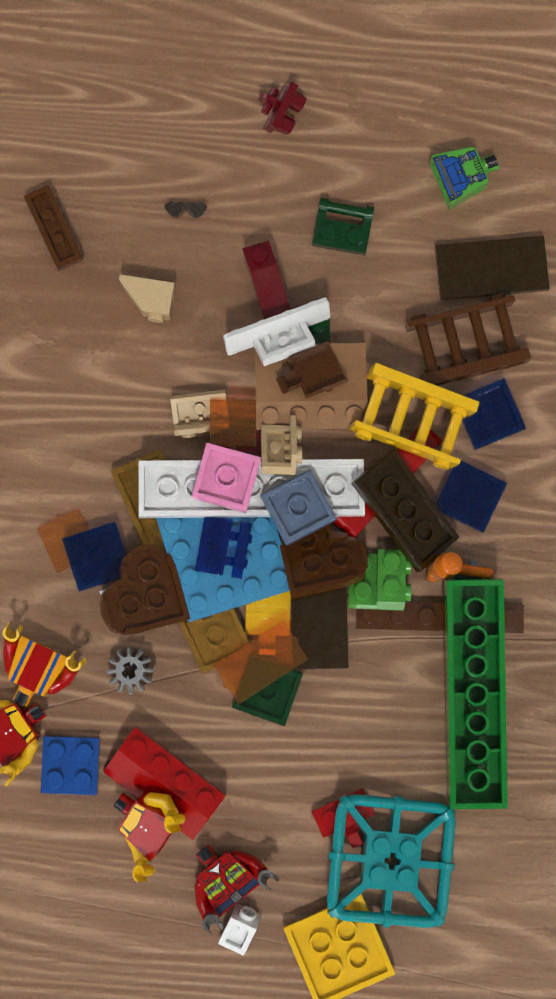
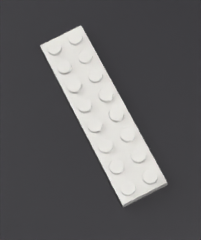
M364 459L302 460V463L296 464L295 475L261 474L260 462L247 513L191 499L202 460L139 461V518L270 517L260 495L308 470H311L336 517L365 515V502L351 484L364 473Z

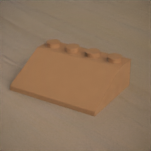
M329 343L345 378H348V382L332 388L330 392L324 391L309 398H306L301 387L284 394L282 393L276 378L281 377L282 373L292 370L288 358L264 366L255 350L256 430H261V425H289L290 415H296V426H301L302 429L349 428L356 420L362 422L368 406L366 343Z

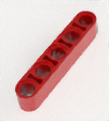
M419 426L407 438L408 440L415 441ZM430 429L425 446L436 450L443 440ZM399 448L396 450L413 474L427 460ZM365 503L364 516L336 517L337 520L333 523L343 532L348 533V536L356 538L375 515Z

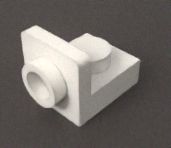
M235 904L218 944L244 956L257 930L261 914L255 912L249 906Z

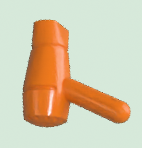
M448 552L440 554L428 565L426 579L433 583L441 579L452 578L456 575L490 579L494 576V571L488 567L463 564L458 554Z

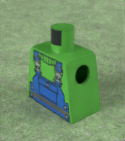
M475 147L435 154L431 156L429 163L448 210L455 208L486 189L489 183L487 174L499 169L494 154L480 159Z

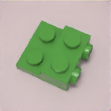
M378 549L377 554L368 553V568L365 578L348 586V608L404 611L406 601H411V584H406V575H411V564L401 550Z

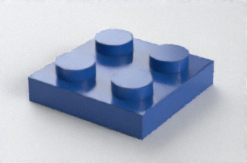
M43 736L41 793L98 795L100 738Z

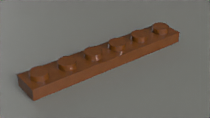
M406 602L404 611L356 609V629L445 631L444 603ZM504 605L505 633H524V605Z

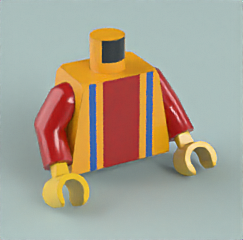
M11 622L7 623L3 630L5 638L3 647L5 672L9 675L8 680L19 685L12 699L13 701L28 707L34 693L46 697L48 694L55 695L71 685L79 669L86 663L85 657L80 662H77L74 659L76 651H73L67 657L25 636H21L19 639L23 626L19 625L17 631L14 632L10 629Z

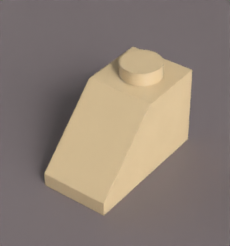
M120 274L119 281L121 286L142 315L148 317V321L163 323L164 320L171 321L176 291L175 283Z

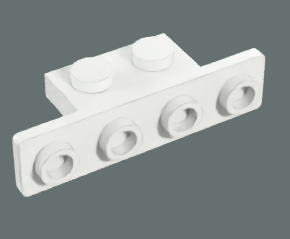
M326 297L314 300L303 306L284 311L276 316L260 320L225 334L223 338L227 354L230 356L254 347L263 365L267 366L315 347V340L308 326L330 318L329 301Z

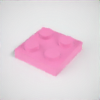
M206 443L191 499L247 513L261 457Z

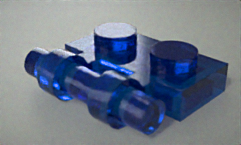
M204 517L195 572L223 576L225 565L233 567L231 578L242 579L243 571L247 569L248 565L246 555L248 544L252 543L253 535L250 534L252 524L241 522L239 532L231 531L233 520L219 517ZM229 541L237 542L235 557L226 556Z

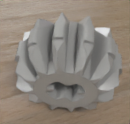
M132 647L127 648V657H125L121 650L116 651L121 660L109 659L111 664L116 665V669H107L106 673L116 674L117 676L112 678L109 683L114 685L121 681L118 686V692H123L126 685H128L129 695L134 694V684H136L139 691L143 692L145 688L141 681L143 680L149 684L153 681L150 677L145 676L146 672H155L153 667L145 668V665L152 661L151 657H146L141 661L140 658L144 653L142 649H139L135 657H133ZM128 663L131 666L135 664L138 668L135 670L136 676L132 679L131 676L128 675L126 677L124 675V672L127 670L125 665Z

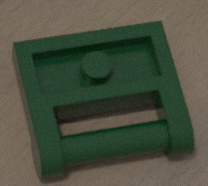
M321 197L312 246L366 256L374 206L366 205V208L332 202L329 201V198ZM331 212L364 218L363 225H357L325 218L326 213Z

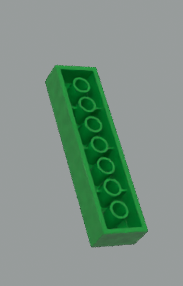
M444 579L448 806L450 809H508L504 579Z

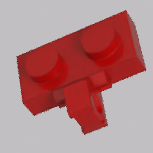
M362 788L346 796L353 794L365 795V792ZM339 799L311 811L323 838L334 833L337 806L340 803ZM355 806L364 819L374 815L371 807ZM347 812L345 836L347 835L353 849L363 843L357 832L360 827Z

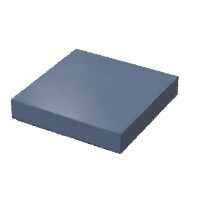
M311 470L260 495L286 546L337 520Z

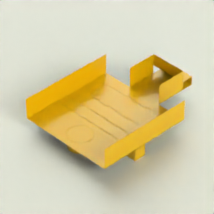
M290 591L246 605L245 634L259 635L258 654L275 655L276 635L290 636Z

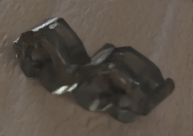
M169 201L164 206L168 214L174 218L181 217L185 212H188L191 217L197 219L207 211V206L203 202L184 204L183 202L174 203Z

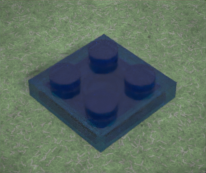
M505 378L463 395L480 402L476 413L462 419V424L474 451L526 429Z
M460 461L459 465L452 468L435 505L443 515L483 534L507 483Z
M116 522L62 538L79 592L120 579V562L126 556Z

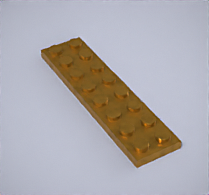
M158 449L110 472L142 543L154 544L155 547H159L166 552L156 518H139V461L166 460L162 450ZM234 609L190 623L188 621L179 623L202 674L253 651Z

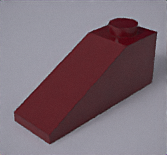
M269 240L242 248L245 264L263 318L267 319L284 311L291 310Z

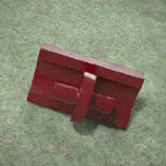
M290 82L289 86H283L278 98L276 97L279 90L274 87L269 94H260L258 100L264 105L261 113L268 115L272 109L263 130L269 133L277 131L285 135L292 132L296 121L285 115L288 108L297 113L300 112L307 100L306 97L296 91L298 88L297 84Z

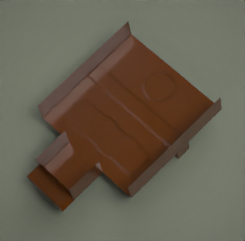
M329 341L288 357L292 370L282 373L281 377L276 378L283 394L301 387L306 398L324 391L330 392L332 388L348 382V378H345L329 346Z

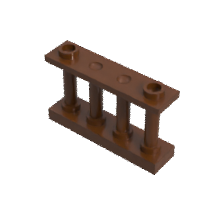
M502 293L490 297L488 302L428 317L426 313L412 316L410 318L411 321L407 322L405 328L406 332L417 331L426 365L425 374L421 375L420 380L439 386L527 364L531 359L529 348L520 349V346H517L506 308L512 306L515 302L514 295L506 297V294ZM496 310L506 346L505 354L498 356L490 353L480 316L482 313ZM466 317L470 318L480 355L477 357L478 361L470 363L467 362V359L463 358L454 325V320ZM443 323L453 363H451L450 368L441 370L435 360L427 327Z

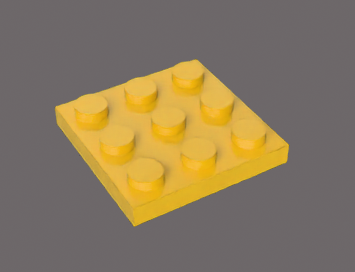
M362 894L345 907L348 910L369 911ZM325 908L283 927L313 999H340L395 975L374 923L339 920L335 917L331 918L327 913L328 908Z

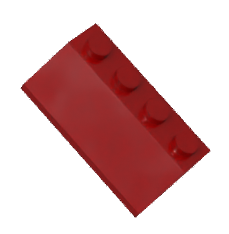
M139 727L133 729L103 771L137 798L145 791L170 795L174 804L186 811L184 814L185 822L179 824V826L181 827V832L191 840L195 838L227 795Z

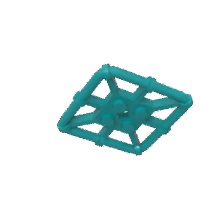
M361 794L343 795L339 799L340 803L337 806L332 851H329L328 855L331 863L327 892V913L331 918L335 917L339 920L381 924V927L390 928L391 925L420 928L442 926L445 923L444 919L448 910L451 871H454L455 863H452L456 828L454 814L456 811L439 802L403 799V796L394 795L393 798ZM355 806L391 809L389 831L372 830ZM402 810L437 814L415 834L399 832ZM347 812L365 834L363 854L343 852ZM445 821L441 861L420 860L422 840ZM391 853H395L394 856L398 859V862L392 869H389V865L384 860L385 858H390ZM342 861L362 862L360 882L338 900ZM419 868L440 870L436 911L418 889ZM367 888L383 890L381 912L345 909L349 903ZM393 891L410 892L428 914V917L391 913Z

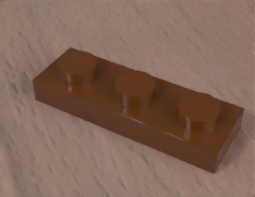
M49 185L24 195L58 271L82 261L83 258Z

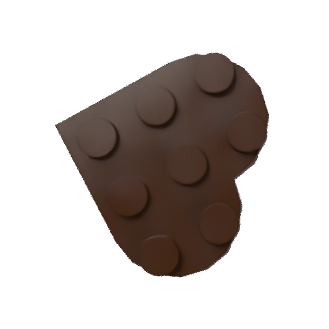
M330 524L288 546L285 545L281 535H279L282 544L280 545L291 599L348 587L358 581H362L366 576L368 552L364 543L361 540L359 542L356 538L348 536V533H334Z
M142 544L130 550L121 559L119 568L120 580L112 583L101 594L100 613L105 624L113 633L134 635L190 619L176 565L169 553L167 554L163 549L155 547L154 544Z

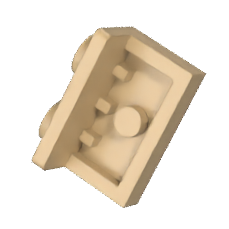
M225 389L170 396L175 436L181 435L182 438L195 437L197 433L204 432L216 435L230 429Z
M290 415L289 425H261V474L295 475L296 464L302 463V446H297V442L301 443L302 427L296 426V415Z

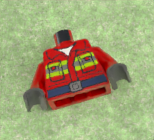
M206 845L195 854L205 867L197 874L198 880L194 884L196 906L203 919V928L209 935H212L210 926L213 923H217L218 927L222 930L223 924L218 917H221L259 885L267 890H271L267 886V880L272 877L278 882L279 877L269 871L254 855L240 850L233 852L226 850L218 857L210 845Z

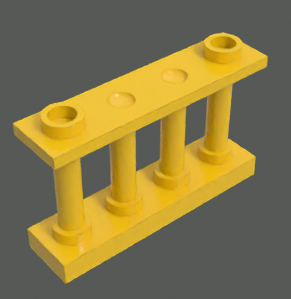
M375 363L372 365L366 378L372 380L375 386L363 421H354L350 425L349 430L356 432L355 436L366 441L375 439L434 461L433 465L440 469L449 470V468L459 465L461 459L451 456L462 419L476 413L480 402L381 364ZM391 387L399 390L400 398L389 431L387 432L373 427L384 391ZM417 397L425 400L426 408L415 441L400 437L399 434L410 401ZM444 407L451 410L452 417L441 450L438 451L425 446L437 408Z

